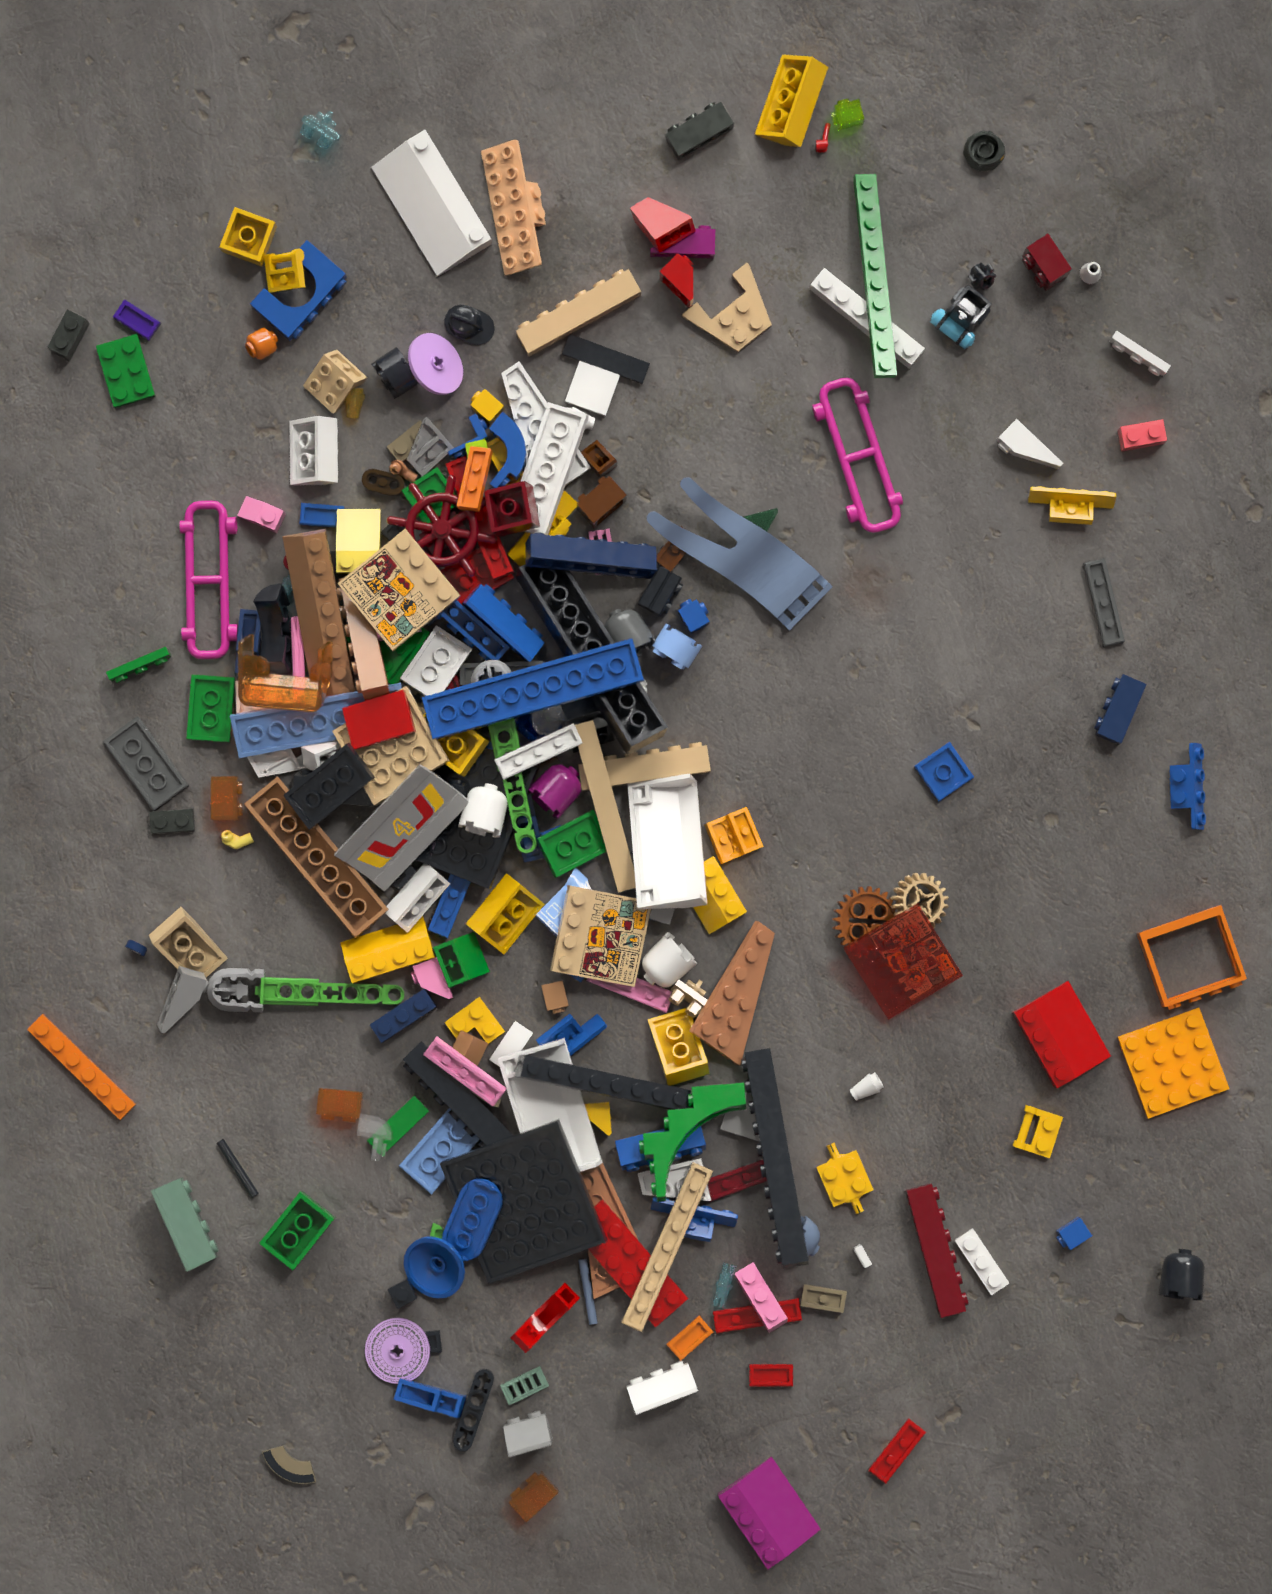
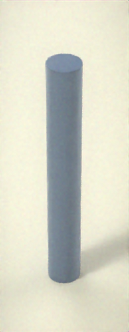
M587 1258L580 1259L578 1262L589 1325L597 1324Z

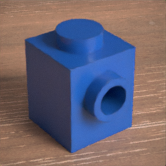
M688 599L679 605L681 609L678 610V614L690 634L709 624L710 621L706 616L709 612L703 602L699 604L697 599L693 602L691 599Z

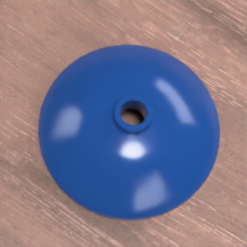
M422 1237L414 1241L405 1252L404 1269L407 1278L422 1294L432 1298H446L453 1295L462 1286L465 1277L464 1264L457 1250L448 1242L437 1237Z

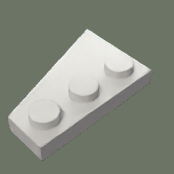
M702 1158L671 1165L666 1184V1197L677 1198L692 1162L703 1166ZM650 1170L638 1173L642 1195H652L651 1183L655 1182V1174H651ZM708 1184L700 1200L711 1201Z

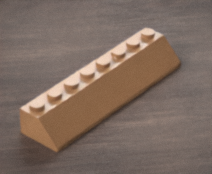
M326 529L283 536L313 699L354 692L356 687Z
M277 776L244 803V806L356 939L389 909L354 867L334 856L338 848L318 824L310 830L306 827L283 796L289 789Z

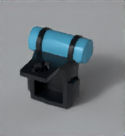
M969 285L957 291L951 299L952 304L949 308L935 311L930 321L937 330L942 331L956 342V345H960L963 349L973 344L975 334L972 331L977 324L981 325L991 312L990 307L992 304Z

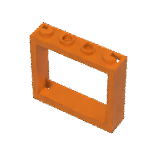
M1221 905L1136 933L1161 1006H1168L1169 1010L1180 1007V1002L1187 999L1189 1003L1202 999L1201 995L1208 992L1210 996L1221 993L1222 987L1229 985L1230 989L1243 985L1242 981L1247 979ZM1215 916L1235 976L1167 998L1147 939Z

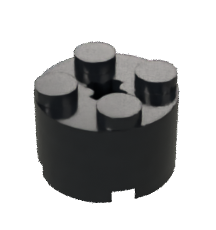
M397 347L371 364L375 372L382 378V384L387 391L389 390L394 399L419 384L410 369L409 363L406 362L403 354Z

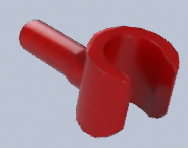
M825 123L822 140H816L817 153L826 152L828 149V134L831 125L829 123Z

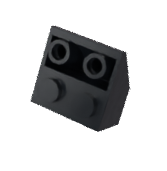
M591 697L559 705L565 727L573 723L576 725L593 720L600 745L614 741L610 727ZM578 746L572 748L573 753L579 751Z

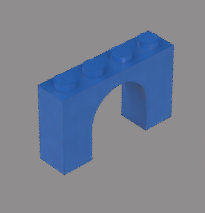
M308 240L299 249H302L304 252L303 268L316 281V290L312 299L305 305L289 307L282 304L263 288L250 303L251 307L289 341L293 338L297 339L303 333L304 325L307 322L311 323L317 317V311L320 307H326L332 300L331 295L336 290L340 291L347 283L345 281L347 278L346 273Z

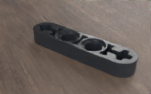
M480 1369L474 1377L453 1439L454 1447L459 1451H467L473 1444L494 1382V1374L489 1369ZM484 1373H487L488 1378L491 1379L490 1382L485 1383L483 1388L488 1389L487 1393L480 1389H474L475 1385L480 1386L481 1379L478 1376H483ZM479 1393L483 1396L484 1401L481 1405L477 1406L471 1402L473 1394ZM473 1414L476 1417L477 1421L474 1426H467L464 1423L466 1415ZM460 1427L474 1431L473 1434L468 1432L466 1440L469 1441V1444H465L464 1447L459 1446L460 1442L457 1441V1438H462L464 1431H460Z

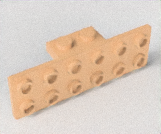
M514 139L482 150V160L504 274L511 275L540 266L542 262L535 226L546 225L544 219L545 211L542 207L541 190L538 187V183L526 181L519 141Z

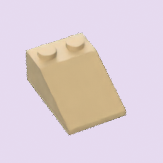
M182 907L177 909L149 934L152 944L177 969L179 966L203 972L205 977H208L228 959Z

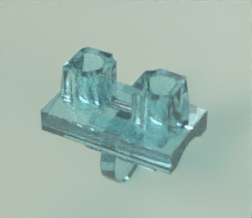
M328 111L325 115L318 112L316 114L317 118L311 114L308 116L304 115L301 120L304 122L300 130L302 135L310 139L315 131H317L321 136L316 144L325 150L333 142L339 141L342 135L333 130L337 123L331 120L333 117L332 112Z

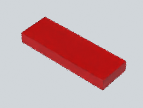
M908 1418L868 1470L886 1484L926 1431Z

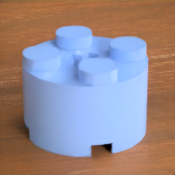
M666 623L656 638V642L652 645L655 647L653 652L662 658L670 657L673 659L671 663L680 669L689 668L702 645L697 644V646H694L695 640L677 629L672 628L670 631V625Z

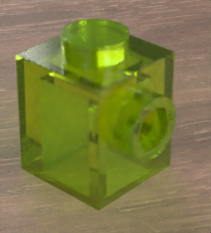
M843 99L834 105L831 119L833 125L837 124L838 130L864 123V115L859 99L852 101Z

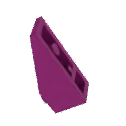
M707 225L698 226V228H695L696 232L660 253L655 247L650 248V257L673 258L679 253L681 256L685 255L688 258L714 259L716 229H711V226Z

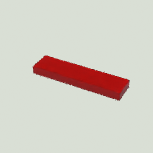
M799 1298L777 1301L788 1318L787 1322L802 1320ZM752 1305L713 1311L716 1333L764 1326Z

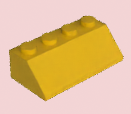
M782 55L755 135L785 146L801 147L828 66L809 56Z
M423 916L408 933L397 924L359 936L356 939L352 938L340 942L346 967L353 984L436 957Z

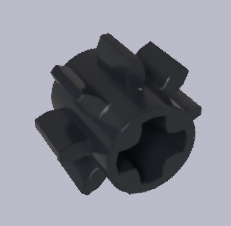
M982 262L973 266L968 278L975 289L980 286L984 290L993 285L996 274L993 272L992 266L990 264L984 266Z

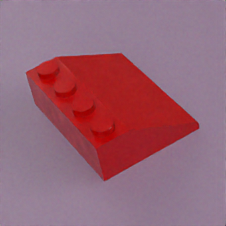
M1069 981L1012 1012L1054 1088L1063 1086L1111 1057Z

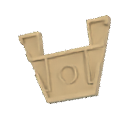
M748 263L732 274V277L745 293L714 318L710 319L698 303H695L682 314L684 319L689 320L697 325L698 328L708 332L737 353L772 325Z

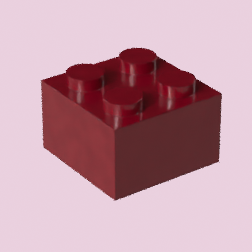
M1049 234L1026 247L1022 255L1023 264L1028 270L1031 269L1033 271L1036 284L1040 288L1043 287L1045 291L1067 278L1072 270Z
M521 481L484 491L491 533L502 537L540 527L533 485L526 481Z

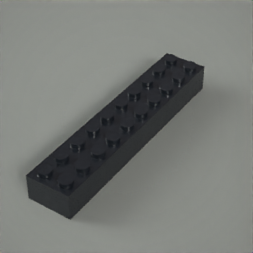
M526 564L518 568L515 578L565 657L615 643L570 571L529 567ZM641 683L590 696L627 756L664 737L668 729L667 724Z

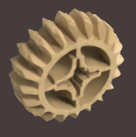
M913 873L912 877L909 875L905 876V881L901 880L898 882L900 888L896 887L893 889L897 896L891 897L892 900L896 901V904L891 905V908H897L894 916L898 917L915 908L916 906L914 905L918 904L917 902L920 899L926 898L922 900L918 908L931 929L935 928V923L940 924L942 922L940 917L947 915L943 909L949 907L947 904H944V900H947L949 897L942 894L946 889L939 888L941 882H934V876L927 878L926 873H921L920 876L918 873ZM917 884L926 887L930 893L924 894L921 889H918ZM909 894V902L906 904V897ZM933 901V909L931 911L930 904Z

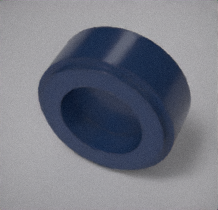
M128 940L125 945L127 949L143 957L147 952L145 946L133 940Z

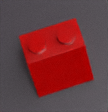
M677 253L660 270L659 280L690 308L693 306V263L687 256H681Z

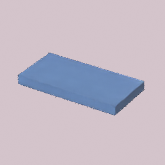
M450 1108L399 1165L431 1195L446 1179L440 1163L469 1152L479 1141L476 1135L471 1137L463 1129L466 1125L461 1119L457 1122L448 1113L451 1110Z

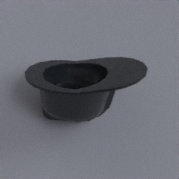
M456 305L445 315V328L455 338L470 344L481 345L490 341L494 335L495 326L493 320L489 315L467 305Z

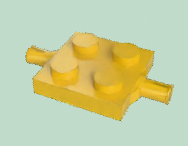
M835 1142L831 1146L830 1144L826 1147L831 1158L816 1168L833 1207L851 1202L855 1214H858L859 1210L860 1212L864 1211L859 1198L874 1189L857 1150L847 1154H839Z

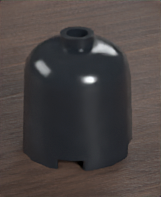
M1179 1249V1253L1168 1255L1163 1262L1159 1295L1182 1300L1184 1297L1193 1298V1301H1202L1205 1271L1202 1259L1192 1255V1250Z

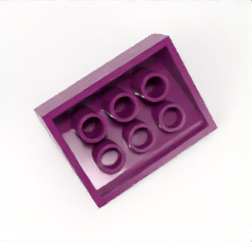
M772 1456L718 1493V1497L767 1569H770L821 1530Z

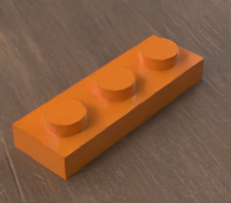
M470 446L457 502L458 509L480 511L493 454L490 448Z

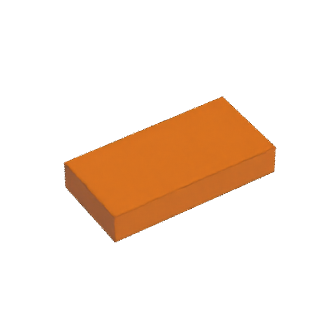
M699 1315L667 1343V1346L681 1361L713 1333V1330Z

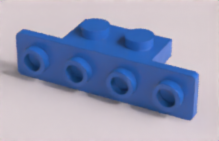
M1189 743L1190 764L1170 766L1171 809L1191 808L1192 829L1204 830L1206 815L1203 812V803L1205 802V792L1203 791L1205 773L1202 769L1204 750L1200 743Z
M568 1014L536 1039L539 1045L565 1038L571 1056L577 1050L584 1047L591 1039L599 1035L607 1028V1025L599 1014H596L580 1027L573 1016Z
M653 1197L650 1209L670 1214L675 1201L666 1198L664 1202H657V1198ZM697 1206L684 1237L711 1242L714 1223L735 1227L738 1215L729 1210L718 1211L709 1206Z

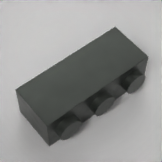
M713 102L704 108V112L699 115L694 113L685 119L686 122L682 125L675 124L667 130L668 133H666L665 139L678 161L734 128V122L722 102L717 104Z

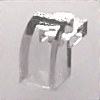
M360 1114L357 1136L374 1138L371 1160L380 1161L381 1156H386L387 1144H384V1140H393L392 1129L389 1123L379 1116Z

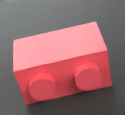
M1163 419L1122 426L1118 430L1121 452L1162 445L1167 441Z

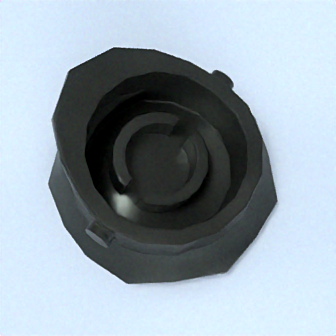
M983 130L967 138L963 154L972 169L990 171L996 169L1004 159L1005 145L993 132Z

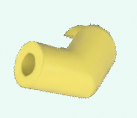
M225 830L221 834L222 842L233 849H239L254 842L251 833L238 836L230 830Z

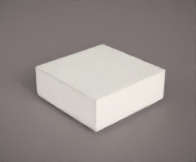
M862 1245L855 1246L853 1250L862 1266L866 1268L872 1265Z

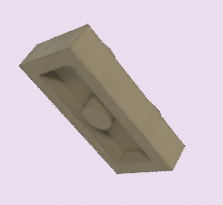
M418 421L387 446V449L396 460H401L402 462L407 460L422 424L421 421Z
M803 1284L800 1306L844 1313L847 1291Z

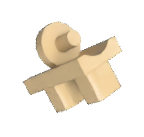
M699 979L695 984L688 980L684 984L678 980L671 988L672 992L668 1000L677 1006L683 999L686 1000L690 1005L685 1012L692 1018L696 1017L707 1002V999L703 997L706 991L700 988L703 982Z

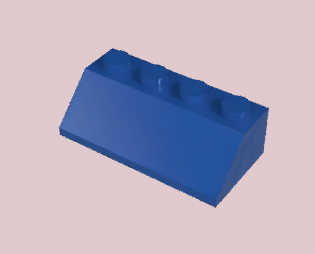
M479 584L462 604L524 661L530 662L545 643L541 639L543 635L535 628L532 630L525 625L528 621L519 613L515 616L510 611L511 606L503 598L499 601L494 596L496 592L489 585L483 586Z

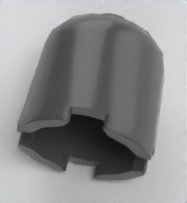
M616 609L609 614L610 618L605 622L604 626L615 643L632 638L638 657L643 655L641 651L647 646L649 649L653 648L652 645L656 640L638 612L631 609L623 611Z

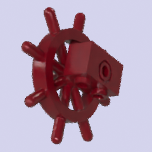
M454 475L448 476L445 493H434L425 497L415 483H410L408 488L417 500V503L411 508L407 519L389 516L387 523L405 527L415 541L414 529L421 530L422 533L419 534L420 540L417 541V544L421 548L427 547L431 555L427 553L426 555L438 569L439 567H450L460 563L469 577H473L475 570L467 560V557L474 550L477 541L495 544L497 537L495 535L479 533V525L475 515L477 511L462 510L458 514L455 511L450 513L451 504L457 507L458 496L453 495L456 482ZM485 496L482 498L480 509L486 506ZM443 503L439 517L430 505ZM424 511L432 524L416 520L419 514ZM466 518L469 521L470 531L462 523ZM463 539H468L465 546L460 549L457 543ZM448 549L453 553L452 556L441 557L442 553Z

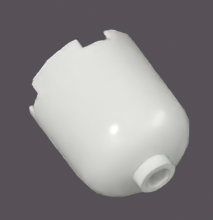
M486 783L484 787L473 788L467 796L469 803L463 809L458 827L466 826V831L485 836L486 832L493 833L494 838H499L507 808L506 796L497 790V786Z
M669 932L643 957L642 966L646 972L644 977L651 985L656 983L661 987H671L698 964L682 943L678 946L673 939L675 937Z

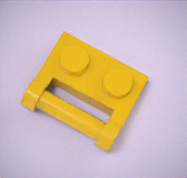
M294 249L289 253L277 255L274 253L266 254L264 261L268 292L273 293L305 287L302 263L304 252L302 249ZM292 261V267L276 269L277 263Z
M1025 1105V1116L1013 1146L1050 1158L1063 1117ZM1037 1115L1039 1119L1031 1144H1025L1033 1116Z

